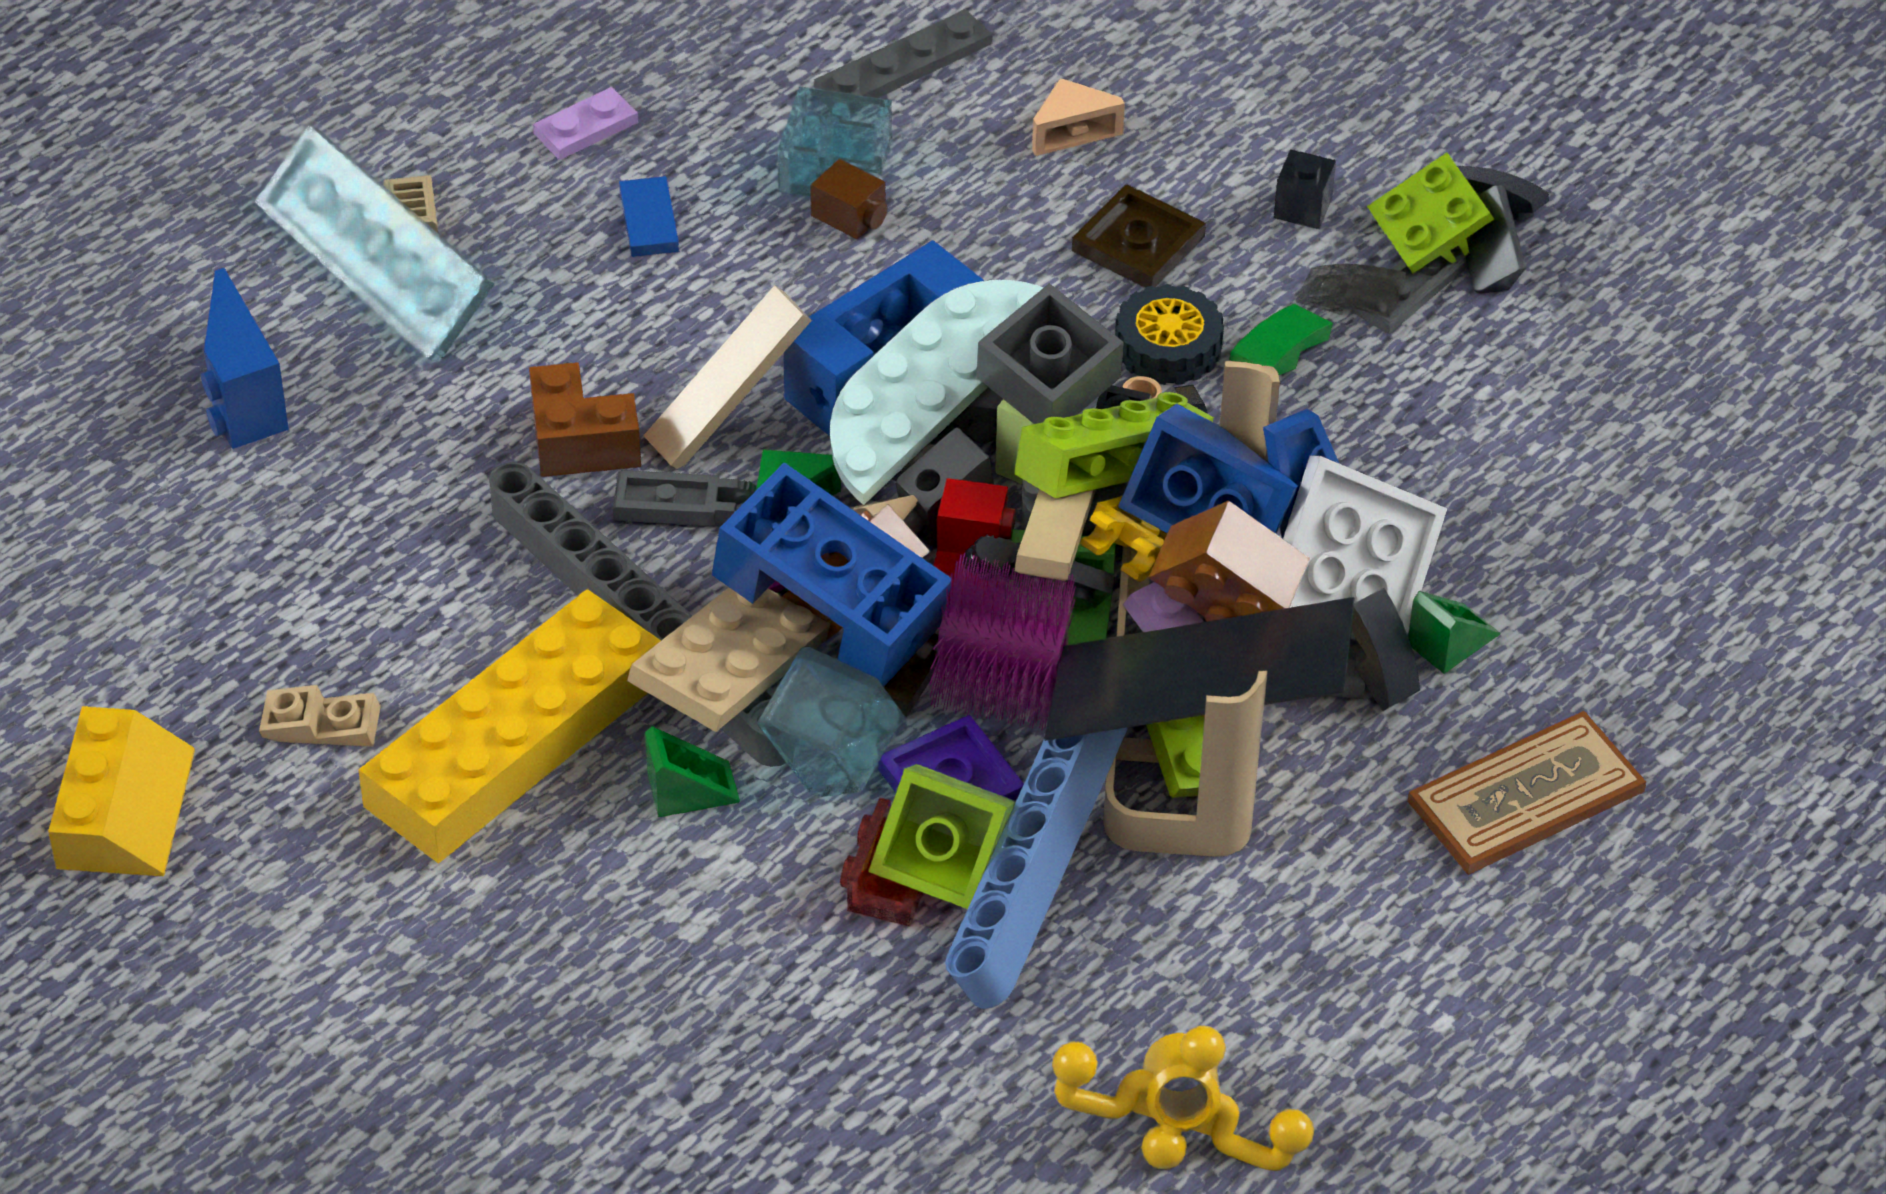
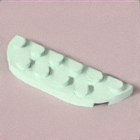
M989 280L971 283L945 293L922 310L849 379L841 390L832 411L830 441L833 461L838 475L846 488L863 505L868 502L988 388L977 378L978 342L1043 289V287L1021 281Z

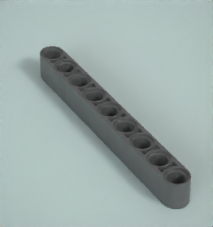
M508 462L492 470L489 476L492 515L496 521L577 596L586 589L590 590L661 641L692 617L686 609L530 467L518 462ZM771 687L721 728L745 752L762 765L770 767L784 765L790 762L797 752L796 712Z

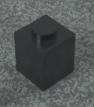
M1290 149L1277 179L1273 218L1320 229L1333 196L1336 160Z

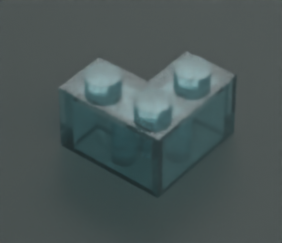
M799 86L778 147V192L811 197V184L839 158L865 172L882 174L892 144V100Z

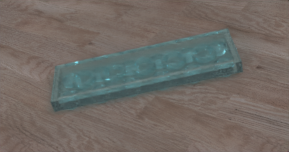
M310 125L305 129L255 201V204L426 358L434 362L443 359L495 285L492 280L322 131Z

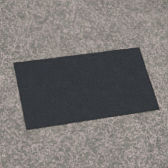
M1349 597L1065 645L1062 650L1044 740L1048 741L1205 715L1206 696H1241L1254 685L1259 671H1267L1264 705L1345 692L1355 598Z

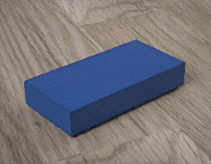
M667 176L619 181L631 257L679 252V241Z

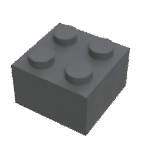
M1049 283L978 342L977 378L1033 424L1042 423L1048 417H1070L1080 413L1121 378L1124 342Z

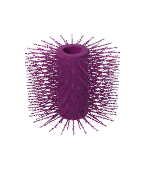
M964 553L959 576L962 555L960 556L957 580L956 561L953 594V573H951L950 604L948 603V590L946 589L947 607L945 612L942 608L943 618L940 628H937L940 629L938 643L933 648L937 647V656L931 669L939 656L932 676L933 679L937 669L931 690L932 694L936 681L932 698L933 703L937 687L934 708L938 689L937 707L940 694L942 693L941 699L943 702L947 688L943 711L948 694L947 711L951 691L950 706L956 693L953 710L957 694L956 710L959 696L960 710L961 698L965 705L968 694L966 704L967 709L969 701L968 715L972 693L971 710L974 707L979 691L974 715L979 701L978 717L982 698L980 716L983 700L985 712L989 701L986 719L991 703L990 720L993 700L994 715V708L996 711L1000 698L996 715L997 719L1000 708L999 722L1002 705L1001 720L1003 719L1007 695L1006 718L1011 704L1008 723L1011 710L1010 724L1012 723L1014 707L1015 719L1019 700L1017 715L1020 705L1021 709L1018 723L1022 711L1020 726L1023 713L1024 724L1027 703L1028 716L1032 702L1028 718L1029 722L1032 712L1029 728L1031 727L1032 718L1033 728L1036 709L1037 723L1040 707V715L1043 708L1039 726L1040 728L1043 718L1042 731L1045 715L1044 728H1046L1049 705L1051 708L1063 646L1068 645V639L1071 634L1069 635L1071 621L1068 627L1067 624L1073 609L1071 603L1076 588L1075 586L1072 594L1075 578L1071 588L1073 574L1070 587L1069 576L1066 597V582L1062 595L1064 581L1061 588L1062 580L1060 586V580H1058L1056 590V580L1054 595L1052 596L1054 586L1053 582L1050 592L1052 579L1049 586L1050 578L1048 579V584L1046 578L1044 588V578H1041L1039 586L1040 577L1038 579L1037 576L1034 588L1035 576L1034 580L1032 578L1030 581L1031 575H1029V579L1027 575L1025 582L1026 574H1024L1021 592L1023 574H1020L1017 583L1019 573H1017L1015 581V571L1012 585L1014 568L1012 570V577L1011 574L1008 577L1009 565L1006 577L1008 561L1004 580L1005 563L1002 578H1000L1001 570L999 567L995 581L998 567L997 562L993 579L995 559L990 583L992 564L989 572L986 574L989 561L984 575L987 557L985 558L982 577L983 559L980 576L978 574V563L975 576L973 577L976 565L975 560L972 573L974 555L970 576V559L967 570L965 569L967 557L962 573ZM976 573H977V579H976V583H975V586H974V581H975V577H976ZM998 575H999V581H998V585H997V588H996V583H997V579H998ZM1020 577H1021V583H1020V587H1019V590H1018V585H1019V581H1020ZM1043 579V585L1040 593V587ZM989 691V696L986 704V697ZM997 693H998L997 704H996V707H995L996 696H997ZM1011 697L1010 703H1009V707H1008V711H1007V704H1008L1009 698Z

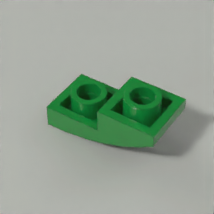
M1296 304L1289 305L1263 320L1242 338L1231 350L1229 360L1271 366L1276 369L1278 375L1297 368L1300 351L1328 341L1333 323Z

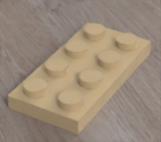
M727 588L631 665L627 681L717 732L825 642L831 624L812 614L807 608L794 604L770 589H767L752 604L731 588Z

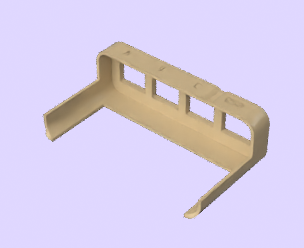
M1225 361L1220 426L1269 463L1263 427L1276 422L1280 386L1278 372L1271 366ZM1123 546L1122 565L1131 562L1138 551L1132 547ZM1121 571L1116 637L1125 635L1127 610L1123 603L1130 594L1149 585V578L1138 582ZM1259 671L1254 685L1241 696H1206L1196 815L1142 812L1128 809L1119 803L1114 794L1116 760L1159 763L1151 739L1123 738L1107 774L1103 822L1105 832L1112 842L1124 849L1133 851L1211 857L1229 856L1240 851L1248 843L1252 830L1267 671Z

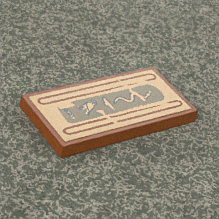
M1582 711L1409 791L1407 802L1467 875H1470L1645 792L1646 781L1585 711Z

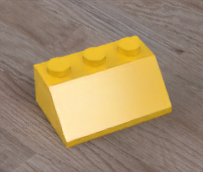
M82 706L48 830L56 869L164 877L195 753L194 747L136 710Z

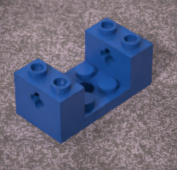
M934 240L928 242L809 316L812 321L783 353L784 399L830 436L832 411L841 390L849 379L934 300L956 288L985 280Z
M783 463L719 528L712 576L752 604L777 581L843 627L844 631L837 664L877 692L883 689L938 630L937 628L941 626L943 618L942 608L945 612L947 604L946 589L949 596L951 588V578L786 463ZM837 552L845 556L849 563L841 567H834L825 563L821 556L825 553Z

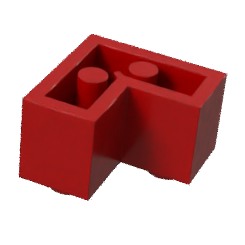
M951 478L946 479L937 516V552L933 566L950 578L951 573H953L952 594L956 561L957 580L960 556H963L965 551L972 545L974 546V542L981 536L985 537L987 534L988 536L994 535L996 539L998 537L1012 539L1016 509L1007 508L1008 486ZM961 557V563H960L959 576H960V571H961V566H962V561H963V558H962V557ZM998 575V579H997V583H996V588H997L998 581H999V575ZM949 592V596H948V603H949V604H950V592Z

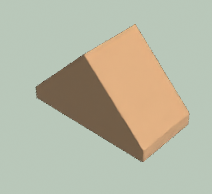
M1060 78L1033 119L1032 151L1035 156L1123 135L1125 109L1123 99L1119 96Z

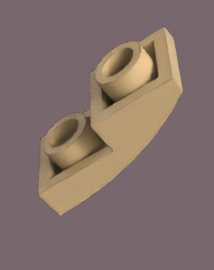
M317 685L267 690L259 732L263 738L278 742L373 747L381 706L374 693L324 698Z

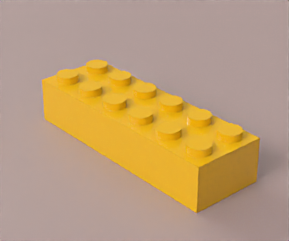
M586 589L358 769L363 807L439 864L648 694L627 680L631 665L661 640Z

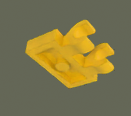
M1122 496L1097 503L1090 518V521L1096 524V527L1089 536L1081 538L1079 544L1096 555L1105 553L1113 543L1124 547H1132L1138 552L1131 562L1122 565L1121 571L1138 582L1144 581L1149 577L1168 533L1118 508Z

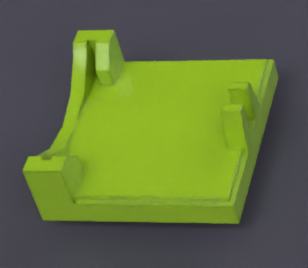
M1447 152L1367 206L1412 274L1440 255L1453 264L1456 262V259L1450 250L1459 246L1464 255L1468 254L1466 238L1494 220L1489 210Z

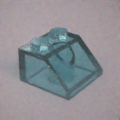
M803 647L799 650L757 724L807 791L818 797H827L863 791L904 715L877 678L811 647Z

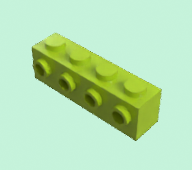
M1163 392L1158 394L1157 398L1143 401H1123L1120 403V406L1106 409H1086L1082 414L1070 417H1048L1042 423L1022 427L1015 475L1055 499L1129 482L1157 416L1174 405L1179 404L1212 422L1214 417L1189 404L1187 398L1183 395L1172 392Z

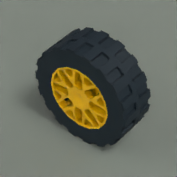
M1162 284L1159 287L1149 286L1141 292L1136 291L1131 294L1130 299L1123 301L1120 305L1115 323V336L1124 342L1122 362L1125 364L1126 370L1131 374L1135 373L1138 376L1152 378L1162 385L1167 383L1185 384L1186 381H1196L1202 378V375L1206 372L1210 373L1214 369L1215 363L1220 360L1223 345L1224 318L1222 312H1218L1216 303L1213 300L1207 299L1206 295L1200 291L1195 292L1190 290V287L1182 285L1181 287L1172 286V284Z

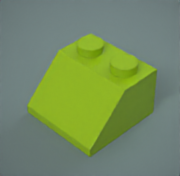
M918 764L905 768L868 872L968 909L1016 801Z

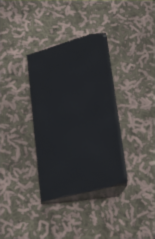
M1495 185L1478 195L1494 220L1466 238L1469 253L1465 255L1474 291L1479 294L1510 290L1526 269L1505 188L1503 185Z

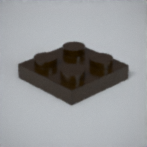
M1125 184L1072 237V252L1144 288L1149 286L1156 287L1205 237L1206 222Z

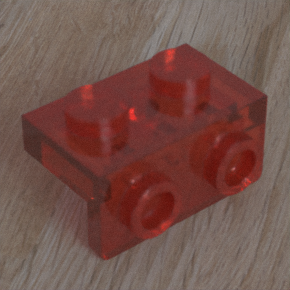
M880 797L873 814H865L861 820L857 835V846L860 847L856 856H847L841 872L840 886L847 888V911L910 927L923 892L868 872L891 809V800Z

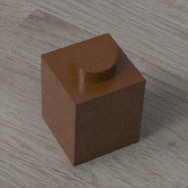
M840 158L811 184V216L856 240L869 228L873 230L879 228L887 215L886 182Z

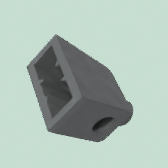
M957 427L902 473L895 483L898 498L914 495L918 500L916 502L917 505L903 521L915 535L919 534L934 549L937 548V516L946 479L951 478L994 484L989 456Z

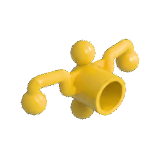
M1199 1025L1188 1030L1187 1033L1178 1032L1165 1035L1154 1042L1145 1055L1143 1069L1134 1070L1125 1075L1119 1084L1115 1096L1078 1088L1090 1082L1096 1074L1098 1066L1095 1053L1083 1042H1068L1060 1046L1053 1057L1052 1068L1057 1077L1054 1092L1057 1101L1063 1107L1109 1119H1119L1125 1117L1130 1112H1135L1154 1118L1160 1124L1147 1132L1141 1146L1144 1158L1156 1169L1169 1170L1178 1166L1183 1160L1187 1144L1182 1131L1193 1130L1209 1135L1215 1147L1223 1154L1271 1171H1278L1287 1167L1294 1154L1307 1149L1314 1135L1312 1121L1305 1113L1298 1109L1283 1110L1272 1119L1269 1127V1136L1274 1144L1273 1148L1233 1134L1240 1112L1238 1105L1231 1097L1220 1093L1217 1066L1225 1056L1226 1044L1221 1034L1210 1026ZM1180 1077L1193 1078L1200 1082L1193 1089L1182 1092L1172 1091L1164 1087L1171 1080Z

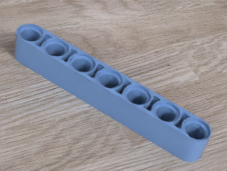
M1128 727L1043 741L946 957V970L975 1006L982 1009L993 1008L1006 1000L1014 989Z

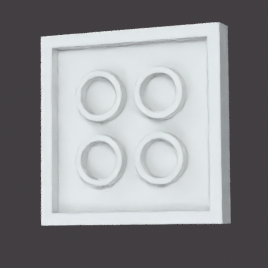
M1310 456L1283 537L1286 542L1310 558L1290 607L1354 597L1355 602L1385 588L1408 634L1413 599L1418 591L1422 590L1447 508L1322 456ZM1351 631L1350 640L1358 642Z

